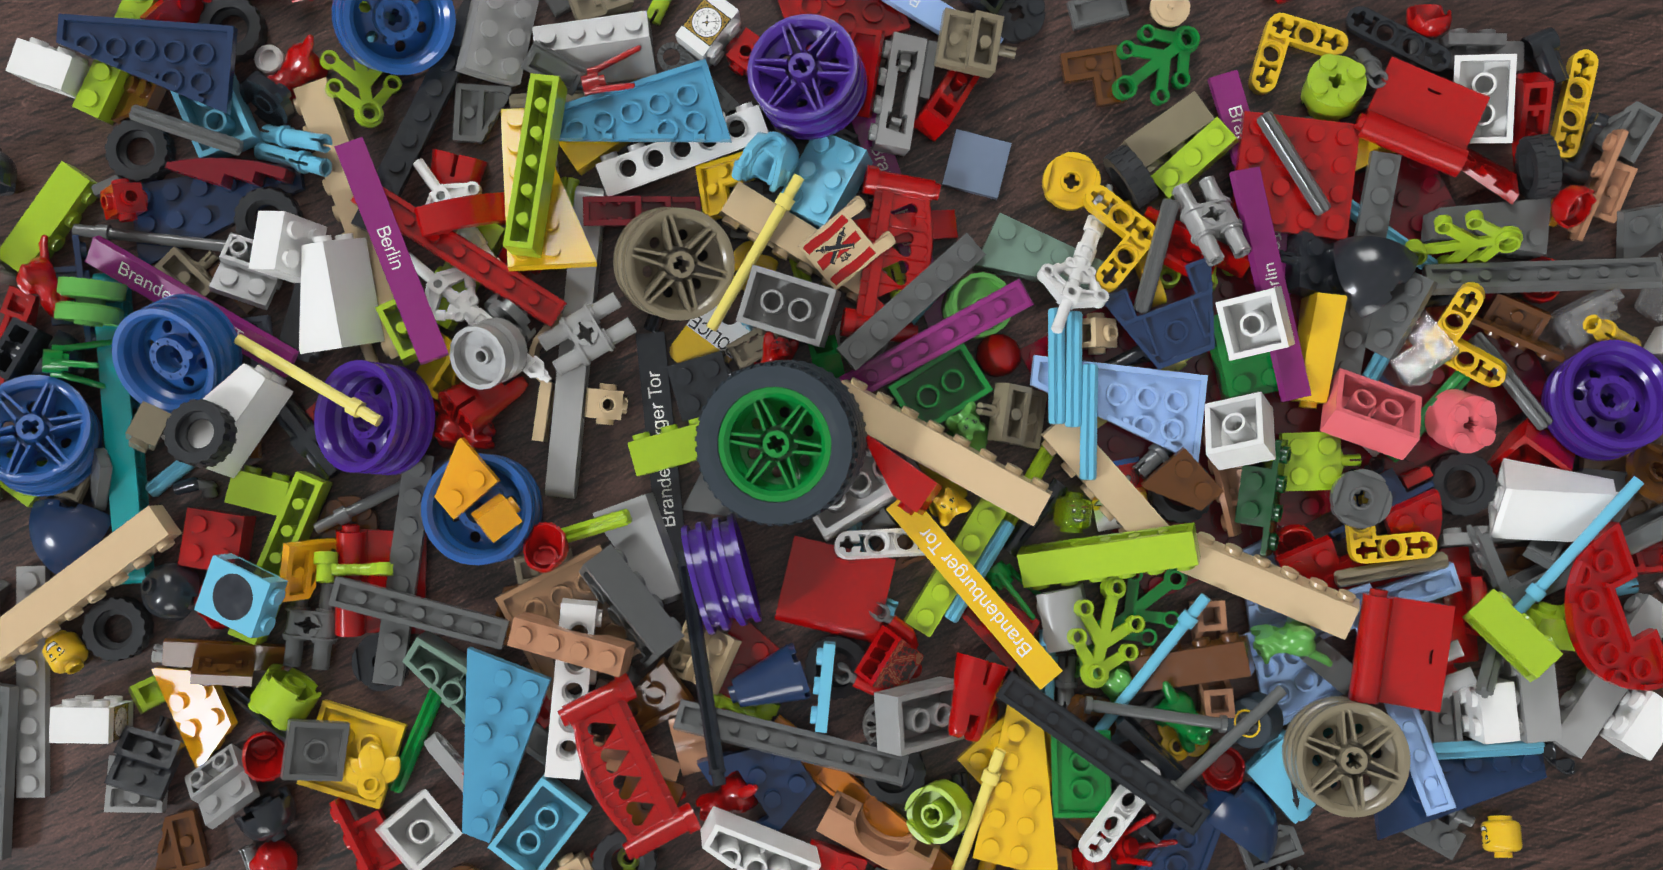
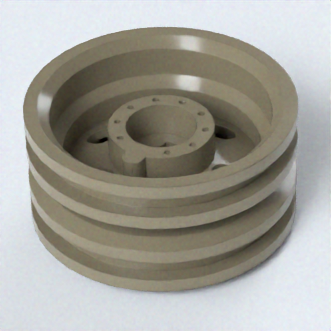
M659 207L639 214L624 228L616 243L613 265L615 277L622 293L634 306L655 316L682 321L703 316L720 303L732 282L735 261L731 242L725 231L714 219L694 209ZM681 229H684L687 233L684 240L680 239L678 233ZM653 237L659 240V244L655 248H651L649 244ZM702 250H705L707 258L699 261L697 256ZM676 259L682 260V265L678 266L679 269L673 267V263L677 262ZM645 266L650 268L651 275L649 277L643 275V268ZM692 278L699 280V288H693ZM671 287L672 295L665 297L663 291Z
M1331 696L1309 703L1293 717L1283 738L1282 759L1286 774L1291 783L1303 796L1326 811L1339 816L1365 817L1385 809L1399 796L1409 776L1410 751L1406 737L1399 725L1382 710L1365 703L1349 700L1348 697ZM1359 723L1362 725V731L1356 734L1354 725ZM1330 727L1333 733L1325 738L1323 731ZM1380 748L1381 755L1377 758L1371 757ZM1349 753L1352 754L1350 757L1353 760L1350 764L1347 763L1349 761L1347 757ZM1315 755H1319L1321 763L1318 766H1314L1312 763ZM1362 774H1366L1370 778V783L1366 786H1363ZM1339 780V788L1333 790L1331 785Z

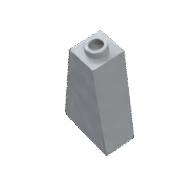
M653 492L592 513L594 518L622 509H628L632 522L626 526L604 533L615 549L618 548L624 553L628 561L627 564L632 571H637L646 582L645 587L652 595H657L664 601V604L681 599L680 593H682L679 570L677 568L678 561Z

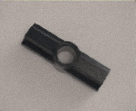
M290 398L275 419L291 437L289 440L294 449L304 458H308L324 480L329 481L340 474L342 470L334 467L325 458L316 439L314 421H311L295 399Z

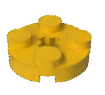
M1067 152L1052 160L1046 167L1042 178L1045 198L1055 207L1062 210L1075 211L1085 208L1083 202L1088 189L1101 184L1100 173L1092 163L1093 161L1086 155L1077 152ZM1070 174L1075 175V180L1079 181V185L1073 186L1072 189L1067 188V184L1064 183V178H1068Z

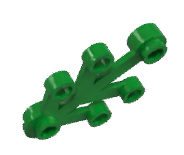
M1145 24L1137 31V38L1143 44H1147L1152 40L1170 43L1164 50L1136 45L1129 40L1120 43L1116 48V54L1120 59L1127 60L1130 57H1137L1150 61L1131 76L1123 75L1113 82L1112 93L1115 98L1121 101L1130 99L1136 94L1137 85L1157 70L1156 89L1151 92L1150 100L1156 106H1161L1168 102L1170 99L1168 91L1170 61L1176 54H1178L1177 72L1171 77V85L1177 90L1188 86L1191 80L1188 74L1190 53L1198 48L1200 35L1194 27L1184 25L1178 27L1173 32L1157 29L1151 24ZM1144 30L1150 33V38L1144 36ZM1181 37L1186 38L1187 45L1183 43ZM1123 46L1129 49V54L1123 52ZM1178 76H1181L1183 78V84H1180L1178 82ZM1119 85L1125 88V94L1120 91ZM1157 92L1163 95V101L1157 98Z
M1177 568L1167 569L1164 574V580L1139 600H1137L1139 581L1142 579L1143 573H1140L1137 579L1127 578L1125 610L1116 618L1114 616L1112 630L1124 623L1130 615H1139L1143 617L1145 622L1164 624L1168 628H1174L1179 621L1177 620L1175 624L1170 625L1166 622V616L1174 614L1178 618L1179 614L1176 611L1158 612L1145 609L1171 589H1182L1187 584V575L1177 571ZM1173 573L1180 574L1182 577L1181 582L1173 584L1170 581V576ZM1115 583L1114 587H1116L1118 591V585ZM1101 619L1096 621L1098 626L1100 625ZM1145 628L1139 633H1130L1122 639L1138 641L1145 646H1152L1157 641V634L1153 629ZM1145 632L1153 633V641L1145 642L1143 634Z

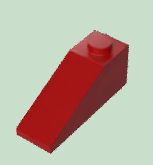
M948 70L916 116L914 127L934 142L950 126L980 76Z
M1541 72L1516 74L1512 143L1513 166L1516 163V147L1522 137L1548 134L1554 80Z
M867 434V446L892 495L900 500L897 506L911 516L914 512L923 516L942 489V486Z

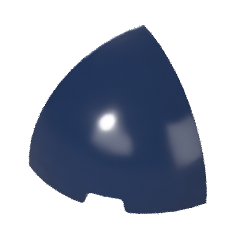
M56 499L35 501L29 518V532L32 545L44 565L57 575L102 540L111 524V516L82 504H78L75 508L72 506L68 507Z
M1248 781L1240 786L1233 797L1228 796L1207 822L1268 864L1277 844V818L1267 795L1253 781Z

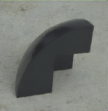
M1354 236L1334 242V261L1340 283L1348 300L1361 318L1370 315L1392 299L1390 292L1394 290L1396 285L1409 281L1419 260V257L1406 246L1383 237Z

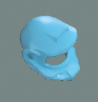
M758 132L744 148L739 160L734 162L731 176L737 181L742 180L743 182L759 178L767 182V185H770L769 191L775 192L780 186L788 184L799 162V152L794 142L779 132Z

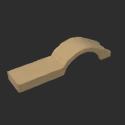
M563 313L560 314L559 318L557 319L553 327L559 324V320L562 317ZM547 325L542 327L532 341L529 349V354L532 357L535 355L538 358L540 357L542 345L537 336L551 329ZM536 378L540 382L532 440L548 442L555 384L551 381L546 383Z

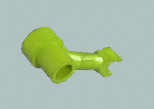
M314 552L313 564L316 565V582L333 583L334 576H393V564L391 562L338 564V552Z
M713 694L715 708H724L739 714L771 721L772 717L777 715L781 703L740 707L739 702L733 704L731 698L723 694Z

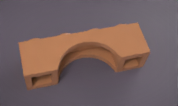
M1211 598V601L1197 617L1199 621L1191 630L1192 640L1200 637H1209L1210 640L1221 639V635L1226 634L1228 628L1225 600ZM1189 600V608L1195 600ZM1229 679L1196 684L1199 715L1212 717L1226 715L1228 718H1236L1233 687Z
M524 612L513 618L507 646L620 677L629 671L635 642L610 635H591L572 631L557 625L553 619Z
M839 790L836 791L816 830L887 870H930L940 849L939 844L922 843L912 834L904 837H892L877 831L865 818L863 803Z

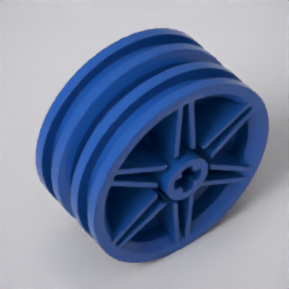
M333 0L332 23L338 41L354 60L373 70L394 75H410L422 72L436 64L444 56L454 36L456 18L452 0H419L417 3H413L411 0ZM362 1H366L371 7L366 13L359 9V4ZM386 12H392L391 14L395 15V20L389 21V19H386ZM420 21L425 24V30L421 33L417 31ZM369 31L376 32L373 42H369L366 39ZM397 41H402L405 44V48L401 52L395 50V43Z
M172 294L131 313L121 321L113 336L112 360L119 380L135 400L140 404L142 401H145L171 413L183 402L187 403L192 399H203L242 365V348L234 343L238 334L233 324L217 306L195 295Z
M27 375L2 383L0 385V481L10 489L30 496H52L66 492L82 483L91 474L94 449L103 448L104 445L101 423L87 402L68 383L50 376ZM31 403H35L31 410L32 413H30L28 411V406ZM61 411L67 412V415L57 417ZM6 422H12L15 424V427L13 425L3 427ZM34 429L38 430L35 434L31 433ZM66 439H71V445L67 448H63ZM10 450H14L12 457L8 458L7 453ZM48 460L46 465L42 467L37 466V461Z
M478 453L501 481L461 514L457 522L452 520L448 512L435 498L449 461L443 464L428 481L421 502L422 523L432 544L446 557L462 564L485 565L508 560L523 551L524 541L530 536L533 526L542 521L543 501L540 489L533 476L521 464L510 458ZM499 493L506 499L514 496L517 499V505L521 509L517 514L523 522L493 543L483 532L471 513ZM474 531H477L481 536L479 542H474L471 539V534Z

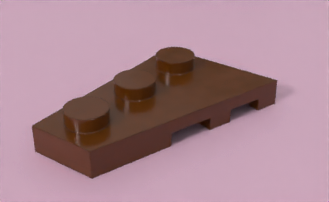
M663 657L634 687L637 697L628 701L627 704L642 733L677 715L681 699L695 702V698L665 657ZM606 723L607 726L610 728L611 731L613 730L614 726L616 725V724H608V723Z

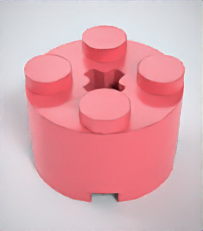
M1449 389L1435 397L1437 401L1433 406L1429 405L1425 414V428L1428 435L1438 444L1461 453H1473L1494 442L1497 415L1493 402L1459 389Z

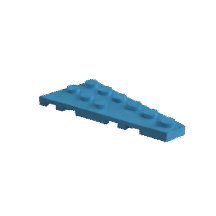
M706 59L630 82L635 84L633 89L602 92L566 102L559 140L573 142L732 143Z
M473 647L467 648L462 833L490 843L552 678Z

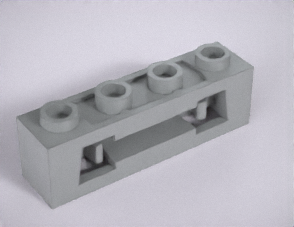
M894 32L889 41H884L881 57L886 58L885 66L880 68L877 85H881L880 96H875L872 110L874 113H877L876 121L871 123L868 140L872 141L871 150L904 157L910 150L926 52V38ZM911 65V70L905 77L899 118L891 117L887 124L888 128H886L887 118L892 112L898 71L907 72Z

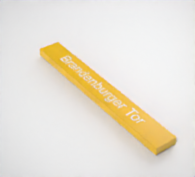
M897 499L886 509L1036 686L1040 690L1063 670L926 511L923 516L916 512L912 516L897 506L900 502Z

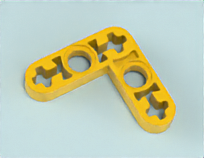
M1286 13L1274 14L1267 21L1249 76L1248 85L1250 90L1254 94L1262 96L1275 88L1288 46L1320 56L1324 54L1341 55L1348 47L1346 34L1338 29ZM1280 21L1285 29L1290 30L1294 25H1296V28L1292 33V38H1290L1291 31L1283 30L1278 34L1276 32L1277 28L1272 25ZM1306 28L1312 31L1314 36L1312 42L1305 43L1300 39L1299 32L1301 29ZM1320 38L1324 41H1330L1332 38H1335L1336 44L1340 45V47L1332 50L1330 43L1323 41L1319 46L1316 44ZM1265 48H1275L1278 52V59L1273 62L1266 60L1264 57ZM1265 68H1269L1270 70L1265 78V81L1269 82V84L1261 88L1260 82L1256 79L1263 75Z
M1095 185L1088 189L1084 197L1083 204L1086 210L1123 238L1095 274V279L1099 282L1101 288L1110 293L1118 288L1149 250L1155 226L1108 188L1102 185ZM1101 195L1103 197L1102 203L1093 204L1094 197ZM1112 203L1114 206L1111 207L1108 214H1105L1104 211ZM1123 211L1128 217V222L1126 224L1116 223L1113 220V213ZM1135 221L1137 224L1131 232H1128L1127 229ZM1145 230L1149 233L1147 235L1148 239L1145 238L1141 241L1138 239V236ZM1121 250L1130 251L1133 255V262L1129 264L1122 263L1118 258V252ZM1113 267L1118 269L1112 278L1113 282L1109 281L1105 284L1102 281L1103 275H1107Z
M1467 282L1458 289L1430 332L1425 343V349L1433 358L1484 386L1497 387L1504 382L1507 375L1506 364L1497 357L1460 338L1485 299V290L1480 284ZM1471 291L1475 292L1476 300L1472 299L1465 310L1461 307L1466 298L1465 294H1469ZM1450 314H1458L1462 317L1463 324L1459 327L1450 326L1446 317ZM1441 338L1445 340L1444 346L1438 349L1434 347L1435 341ZM1453 345H1455L1457 348L1451 357L1448 354L1452 350ZM1469 352L1474 356V362L1466 365L1462 364L1458 360V354ZM1480 359L1483 360L1484 362L1482 367L1480 366L1479 371H1476L1475 369L1477 368ZM1494 367L1498 369L1497 375H1494L1492 378L1488 377V370H1492Z
M1364 491L1363 494L1358 495L1359 504L1368 503V499L1364 497ZM1345 525L1347 551L1349 557L1357 563L1368 564L1423 559L1431 557L1437 550L1436 538L1428 532L1376 536L1375 525L1361 530ZM1420 537H1422L1423 541H1428L1429 546L1424 548V553H1422L1421 549L1412 548L1408 549L1409 555H1406L1407 543L1420 542ZM1394 539L1400 545V550L1395 556H1390L1385 552V544L1388 540ZM1361 542H1363L1365 547L1377 546L1378 552L1365 553V558L1362 559L1361 554H1356V548H1360Z

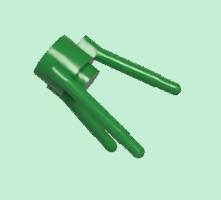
M113 339L69 345H52V349H43L42 372L50 373V377L63 378L104 389L106 387L104 383L62 372L68 371V367L97 369L100 367L99 363L69 360V354L63 352L112 345Z
M1003 560L999 561L989 569L986 574V582L999 597L996 586L999 590L1005 587L1031 620H1035V615L1010 584L1013 581L1011 576H1013L1023 585L1021 575L1015 571L1010 563L1006 565ZM1033 587L1027 588L1034 595L1041 594L1039 590H1034Z

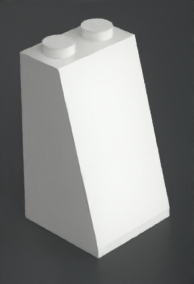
M353 233L336 235V240H332L331 235L313 237L314 243L302 245L300 354L384 341L381 319L375 309L378 306L366 238H354Z
M244 363L203 398L227 409L230 415L234 417L236 421L234 423L238 431L236 433V444L234 443L233 451L227 455V459L217 463L214 467L208 466L205 469L235 478L294 392L285 386L286 379L260 365L253 368ZM201 419L195 421L188 432L189 443L194 448L207 446L212 440L214 428L208 420Z
M1503 458L1496 480L1497 491H1495V497L1488 506L1490 537L1574 542L1619 492H1616L1613 479Z

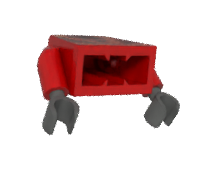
M881 602L876 603L882 607V613L876 616L869 611V614L879 622L885 621L887 626L882 625L854 671L857 675L851 673L849 666L844 662H839L837 665L839 669L846 671V673L841 676L833 673L835 680L839 684L844 685L851 682L853 687L873 696L874 692L906 685L911 678L919 677L922 672L920 663L923 660V654L917 650L919 643L914 629L898 616H891L889 608Z

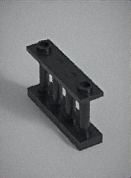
M1118 716L1116 719L1117 732L1111 736V741L1118 746L1124 741H1131L1137 747V753L1133 756L1140 761L1151 760L1158 767L1161 776L1169 782L1171 780L1176 781L1187 771L1133 717ZM1111 778V788L1113 794L1117 789L1116 786L1119 785V783ZM1197 779L1184 790L1186 794L1202 805L1208 801L1206 788ZM1132 794L1129 798L1124 795L1122 805H1131L1135 795ZM1140 810L1132 821L1136 823L1147 816ZM1154 813L1156 819L1137 829L1142 837L1145 839L1150 838L1156 845L1161 841L1160 830L1157 826L1167 818L1162 813L1158 815Z

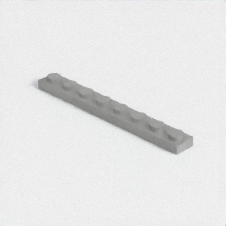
M16 566V605L50 580V570L46 566ZM44 637L37 642L38 647L33 651L16 657V685L19 686L16 798H42L50 796V666L42 653L45 640L47 639Z

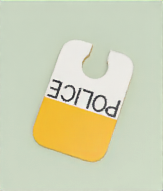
M716 306L703 316L690 319L672 343L669 353L675 362L681 363L725 350L729 364L733 357L726 345L750 331L738 321L732 325L721 322L716 332L706 327L717 308Z

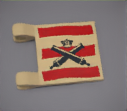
M859 195L854 197L841 211L798 246L835 290L839 289L896 242L892 233L886 231L872 243L853 221L852 217L866 207L865 201Z

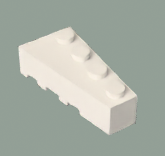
M715 806L712 807L700 829L702 848L731 869L819 870L821 867L816 846Z

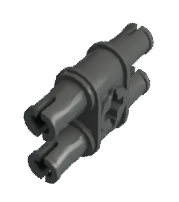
M334 582L321 583L319 607H316V609L308 605L309 599L291 601L285 607L287 617L285 632L282 633L283 639L286 640L283 666L300 667L302 665L304 641L312 640L314 652L311 669H330L332 645L338 639L335 635V607L328 605ZM311 620L312 623L320 625V627L312 629V626L303 622Z

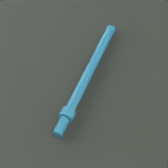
M1634 476L1535 584L1532 582L1525 589L1526 594L1514 608L1519 613H1526L1536 601L1540 602L1547 593L1545 591L1644 483Z
M1201 593L1188 610L1184 609L1177 618L1179 622L1114 703L1127 705L1130 703L1188 629L1192 630L1199 621L1197 617L1211 601L1210 598ZM1105 713L1094 729L1108 730L1119 715Z

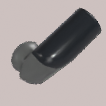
M191 477L174 482L173 491L176 495L202 491V498L206 500L217 498L218 491L216 488L218 485L212 480Z

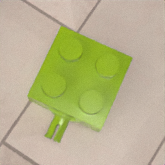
M1324 432L1279 433V439L1288 440V447H1291L1290 462L1285 464L1284 476H1287L1286 491L1331 490L1334 482L1341 477L1344 466H1361V461H1350V459H1361L1360 454L1343 455L1341 438Z

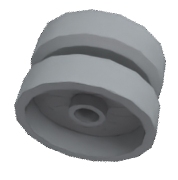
M495 317L482 320L457 332L450 344L449 356L452 368L459 379L468 386L481 390L492 388L521 373L527 361L528 351L525 338L520 330L510 321Z

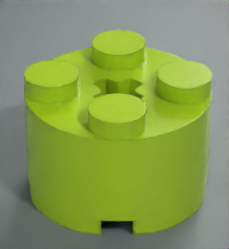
M1333 54L1321 56L1310 68L1301 91L1302 104L1304 102L1309 115L1314 119L1335 122L1353 115L1366 90L1365 67L1363 64L1346 56Z
M272 664L252 692L248 707L253 712L263 714L272 720L271 723L275 728L287 731L288 719H306L321 697V691L316 693L315 690L318 685L303 672L295 668H291L288 672L281 669L283 664Z
M947 779L933 781L915 790L909 796L905 805L907 827L911 834L922 843H946L966 829L973 810V804L965 791L956 783Z

